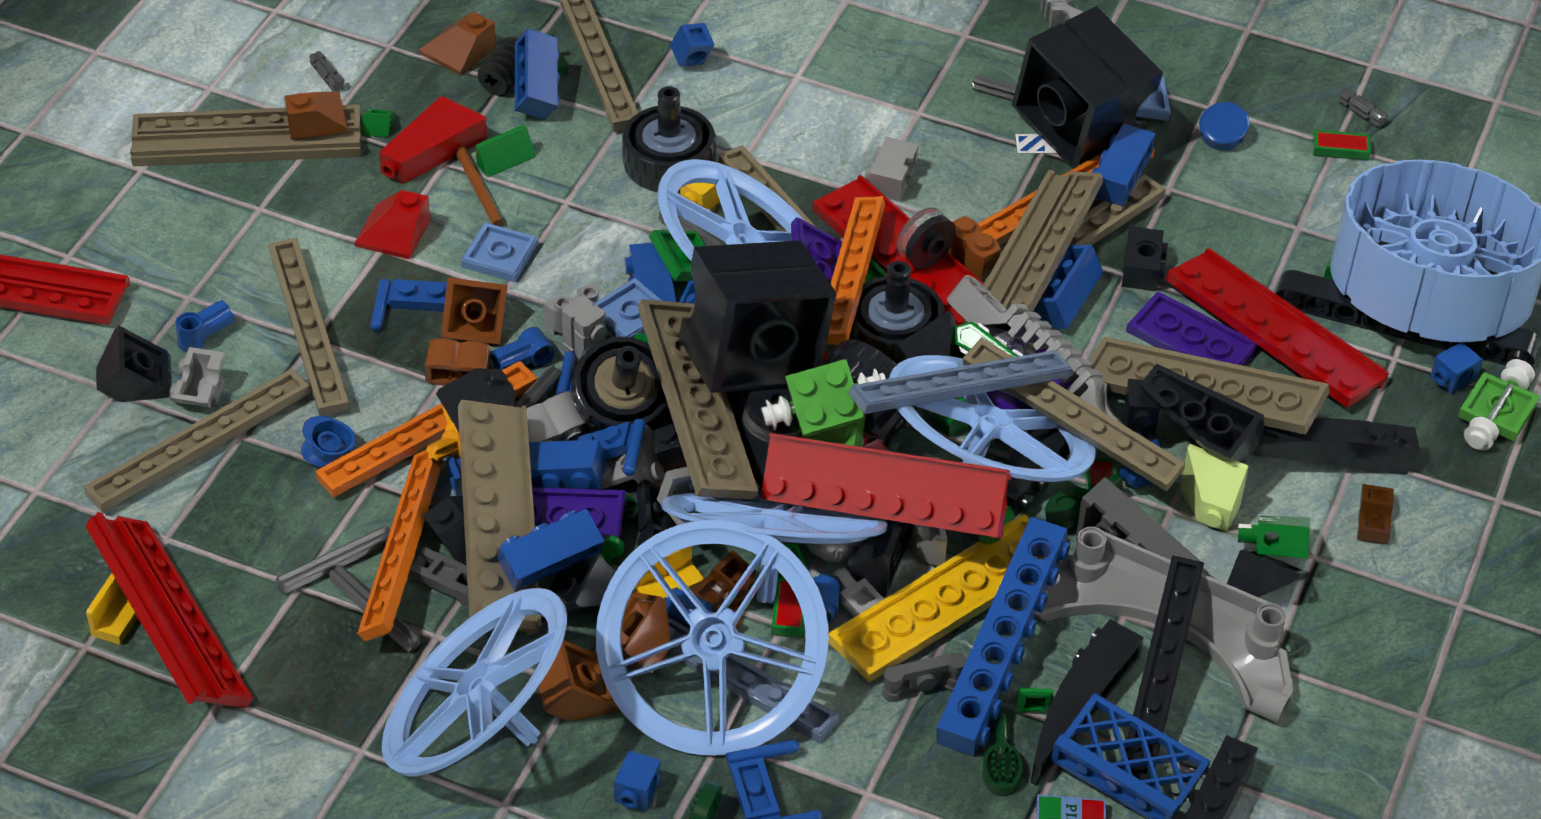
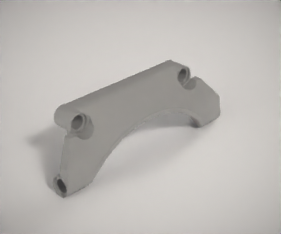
M1083 528L1078 534L1076 550L1071 557L1067 556L1065 561H1059L1057 568H1059L1057 581L1053 587L1048 586L1046 606L1042 613L1037 611L1035 617L1044 621H1050L1077 615L1107 614L1136 618L1155 624L1171 560L1106 533L1099 528ZM1202 574L1186 639L1205 652L1221 668L1234 687L1244 709L1279 724L1286 713L1294 691L1287 651L1278 647L1286 620L1285 610L1278 604L1270 603ZM1024 582V584L1027 585L1034 584L1032 582Z

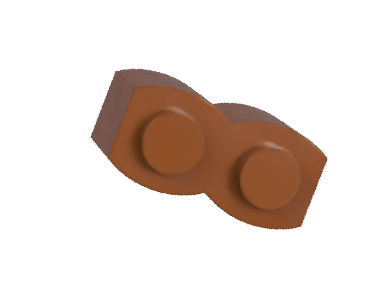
M963 216L953 221L956 226V236L948 252L980 281L984 282L1000 257V246L993 237L982 233L981 227L977 222L967 216Z
M447 338L430 340L425 363V381L445 386L476 368L489 369L491 361L490 345L479 341L459 343Z

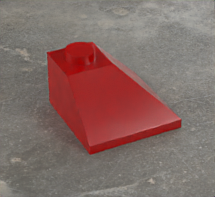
M400 190L376 204L354 242L355 247L410 259L430 223L429 196Z

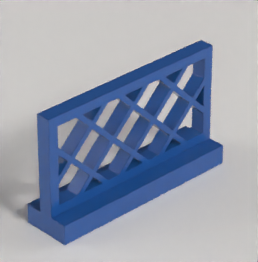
M1095 693L1065 734H1061L1056 740L1050 760L1148 819H1175L1177 812L1211 762V760ZM1096 706L1108 713L1109 721L1093 723L1090 713ZM1130 726L1137 730L1139 738L1122 740L1118 727ZM1112 728L1116 741L1099 743L1095 731ZM1089 732L1092 744L1081 746L1071 739L1076 733ZM1159 743L1166 747L1168 755L1151 757L1147 744ZM1141 745L1145 758L1128 760L1125 748ZM1118 749L1122 761L1110 763L1103 759L1101 751ZM1188 760L1199 767L1194 773L1181 774L1177 761ZM1171 763L1174 775L1158 778L1154 765ZM1147 766L1151 779H1137L1132 775L1131 768ZM1177 783L1180 792L1177 799L1173 800L1164 795L1160 787L1161 785Z

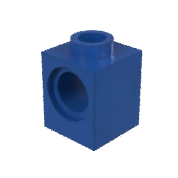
M705 23L681 25L670 43L679 67L704 64L715 45Z
M1460 342L1435 356L1430 377L1452 395L1477 380L1483 359L1463 342Z
M628 751L614 781V802L620 803L626 808L647 811L661 780V760Z

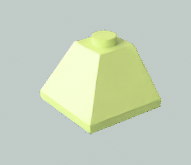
M1189 444L1180 491L1197 521L1227 532L1241 505L1249 465L1238 461L1229 462L1203 448Z

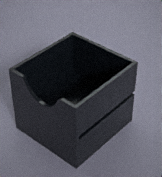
M1095 6L1066 20L1064 24L1060 23L1028 40L1012 106L1065 162L1074 169L1101 154L1104 150H1108L1113 133L1118 134L1123 123L1140 129H1146L1147 124L1144 121H1136V114L1141 104L1158 89L1163 72Z
M801 240L694 247L691 273L695 286V305L691 317H683L681 320L679 340L711 393L788 387L785 376L822 366L837 293L821 269L817 268V263Z

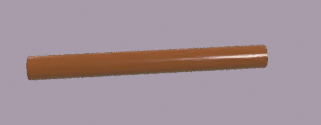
M458 147L455 150V154L492 225L502 227L504 221L465 147Z

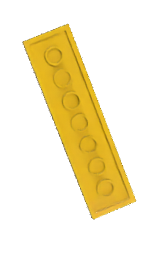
M1025 514L1019 516L1003 526L1004 534L999 541L992 544H984L978 541L829 632V643L870 683L884 674L888 667L902 663L990 608L1029 518ZM1037 556L1035 558L1044 559L1045 557Z

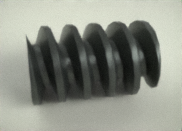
M516 37L504 38L478 70L477 75L481 86L492 95H503L515 80V42L518 39Z

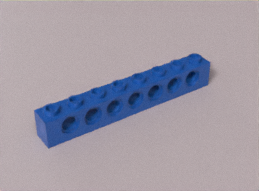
M1030 517L937 725V744L973 757L979 746H985L990 733V728L987 727L991 718L996 719L1000 712L1002 700L999 699L1002 692H1008L1014 677V673H1011L1014 664L1020 665L1025 653L1023 643L1026 638H1032L1037 624V620H1034L1037 611L1043 612L1047 603L1048 586L1053 587L1057 581L1059 574L1057 565L1060 560L1065 561L1069 553L1070 542L1066 541L1067 528ZM1037 556H1042V557H1045V558H1044V559H1038V558H1035V557H1037ZM1024 582H1032L1034 584L1027 585L1024 584ZM1013 608H1022L1023 610L1015 611ZM1001 634H1010V635H1012V636H1010V637H1002V636H1000V635H1001ZM997 660V661H999L1000 663H998V664H992V663H989L988 661ZM978 687H986V688H988V690H986V691H980V690H977L976 688H978ZM975 714L977 717L967 718L964 715Z

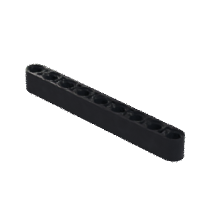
M1287 270L1282 273L1275 294L1305 314L1444 350L1460 343L1420 337V333L1409 330L1405 333L1382 324L1350 303L1351 298L1348 295H1343L1332 279L1297 270ZM1518 328L1498 338L1493 335L1488 336L1484 341L1463 343L1486 361L1506 366L1509 361L1519 359L1533 366L1540 339L1534 332Z

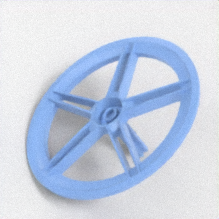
M692 159L678 162L665 172L658 187V202L663 220L678 246L691 261L694 246L686 236L678 216L720 238L727 245L792 241L791 222L796 217L804 220L786 201L767 186L739 170L713 161ZM691 183L715 184L725 218L677 194L678 190ZM739 194L764 209L787 232L756 230L752 227Z
M940 355L912 357L897 364L898 366L893 368L888 379L964 366L963 358ZM1003 389L999 390V391H1002V392H1004V393H1006V394H1008V395H1011V394H1009L1008 392H1006V391L1003 390ZM986 392L963 396L966 402L951 398L914 405L969 424L972 429L961 446L946 439L930 427L919 416L913 405L896 408L917 431L936 445L963 459L962 463L1010 470L1011 477L1043 482L1071 480L1083 475L1090 469L1096 454L1093 445L1037 410L1000 409L992 403ZM1057 428L1068 443L1070 459L1068 461L1023 430ZM998 438L1044 469L1015 467L984 457L991 441Z
M696 493L669 496L662 500V509L676 516L684 523L702 520L737 522L751 526H737L740 531L770 535L780 542L811 544L852 543L883 534L887 530V522L883 519L760 499L761 495L758 498L755 497L749 500L696 496ZM696 511V512H701V513H688V512ZM763 558L760 561L759 575L767 564V561ZM772 566L757 590L756 600L758 602H775L778 570L774 566Z
M723 520L693 521L671 527L654 535L636 548L619 566L604 593L598 613L596 627L598 663L603 680L614 702L626 718L647 736L665 746L685 753L713 756L725 755L727 752L757 747L773 739L788 728L808 706L821 682L826 666L829 646L827 614L820 591L810 572L801 560L780 541L770 535L740 531L737 526H751ZM701 544L732 545L756 554V557L717 612L713 613L707 611L665 559L667 556L679 550ZM761 559H765L767 564L738 610L734 612L729 608V605ZM658 562L662 564L696 606V609L691 613L686 610L656 569L655 565ZM772 566L789 583L800 604L805 624L806 640L804 653L739 633L736 629L737 622ZM650 570L690 625V632L685 636L624 660L621 645L624 613L634 589ZM746 642L802 659V665L799 666L744 651ZM681 645L683 654L628 672L626 666ZM734 655L799 672L787 695L769 713L751 724L726 730V659L729 656ZM695 656L703 660L707 731L681 726L662 716L644 700L631 681V678ZM719 670L720 731H713L710 671Z
M532 588L518 591L486 606L447 636L424 660L407 682L386 722L382 738V754L386 764L395 773L408 777L433 773L467 756L504 726L527 747L531 743L535 744L541 732L519 710L525 705L548 673L562 645L567 626V612L563 601L554 592L547 589ZM525 615H540L546 618L549 628L548 634L504 656ZM495 628L472 667L467 670L447 668L468 646ZM539 663L528 683L512 703L497 690V685ZM440 679L457 680L458 682L455 683V682H450V681H445V680H440ZM429 689L452 693L409 737L413 718ZM467 709L470 740L437 756L418 757ZM492 713L497 717L494 721L492 719Z

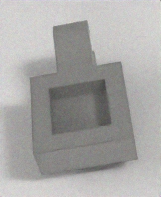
M844 567L833 572V576L840 583L839 602L853 617H856L884 599L865 578L856 582Z

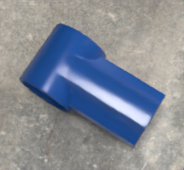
M221 300L198 313L185 312L180 314L175 320L178 347L184 352H187L189 347L203 348L205 344L204 339L234 322V314L231 312L229 305Z
M530 327L520 334L517 341L490 351L494 368L503 370L518 361H521L524 365L532 363L535 366H544L554 358L556 350L541 329Z

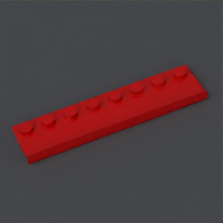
M859 175L856 180L813 201L812 210L844 238L855 198L883 196L885 208L871 257L886 273L888 265L894 261H904L911 267L910 278L918 280L933 289L940 297L945 312L949 311L957 325L964 324L965 319L949 304L947 297L965 275H970L982 285L984 283L949 252L928 268L917 269L910 264L905 256L906 246L910 237L919 226L867 179Z
M1207 248L1204 253L1169 270L1165 279L1167 282L1302 377L1329 384L1330 393L1328 395L1347 408L1367 397L1372 389L1376 387L1378 389L1382 388L1388 378L1389 372L1210 248Z
M0 255V307L109 325L127 287L130 286L128 275Z
M769 433L770 441L760 499L1002 538L1007 499H1005L1008 480H1011L1010 470Z
M97 512L94 517L91 516L86 523L87 531L187 703L193 704L195 701L247 708L253 700L252 695L149 523L117 516L115 520H109L100 512Z

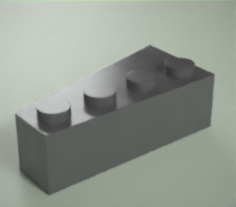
M1106 477L1082 497L1076 540L1083 528L1096 527L1170 560L1172 555L1200 561Z

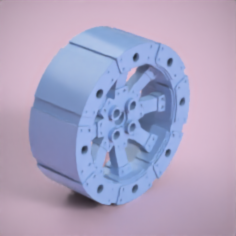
M1402 160L1391 164H1381L1360 174L1349 186L1331 255V275L1340 292L1351 298L1350 303L1369 317L1405 333L1409 330L1420 333V337L1450 342L1484 341L1488 336L1493 335L1498 338L1521 327L1531 316L1541 285V207L1538 203H1534L1529 195L1511 183L1475 168L1471 169L1460 164L1435 160ZM1383 241V242H1387V243H1391V244H1386V245H1381V246H1380V245L1377 244V243ZM1487 270L1497 272L1498 274L1492 275Z

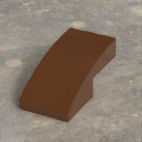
M1362 484L1357 539L1383 544L1389 543L1394 498L1393 488Z

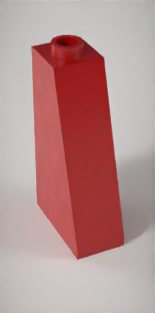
M440 96L379 151L381 173L404 184L455 157V150L458 147H465L468 150L488 138L486 116Z

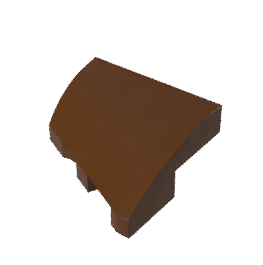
M733 550L715 565L710 574L691 591L711 603V612H717L749 564ZM755 569L729 605V608L734 612L738 610L750 591L757 572ZM742 616L736 624V629H738L742 623Z

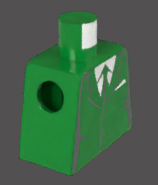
M1259 516L1258 525L1239 524L1238 543L1257 544V554L1308 559L1310 517ZM1272 531L1275 532L1278 535V537L1275 539H1269L1266 537L1265 534L1267 532Z

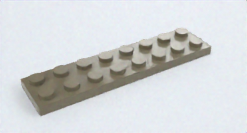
M641 299L637 308L696 496L754 499L758 493V488L726 392L711 393L679 340L681 320L683 317H691L695 304Z
M1103 337L1089 359L1093 364L1092 369L1099 370L1103 374L1101 379L1108 385L1107 391L1125 395L1128 379L1144 380L1157 363L1263 414L1264 426L1305 435L1330 393L1329 384L1109 337Z

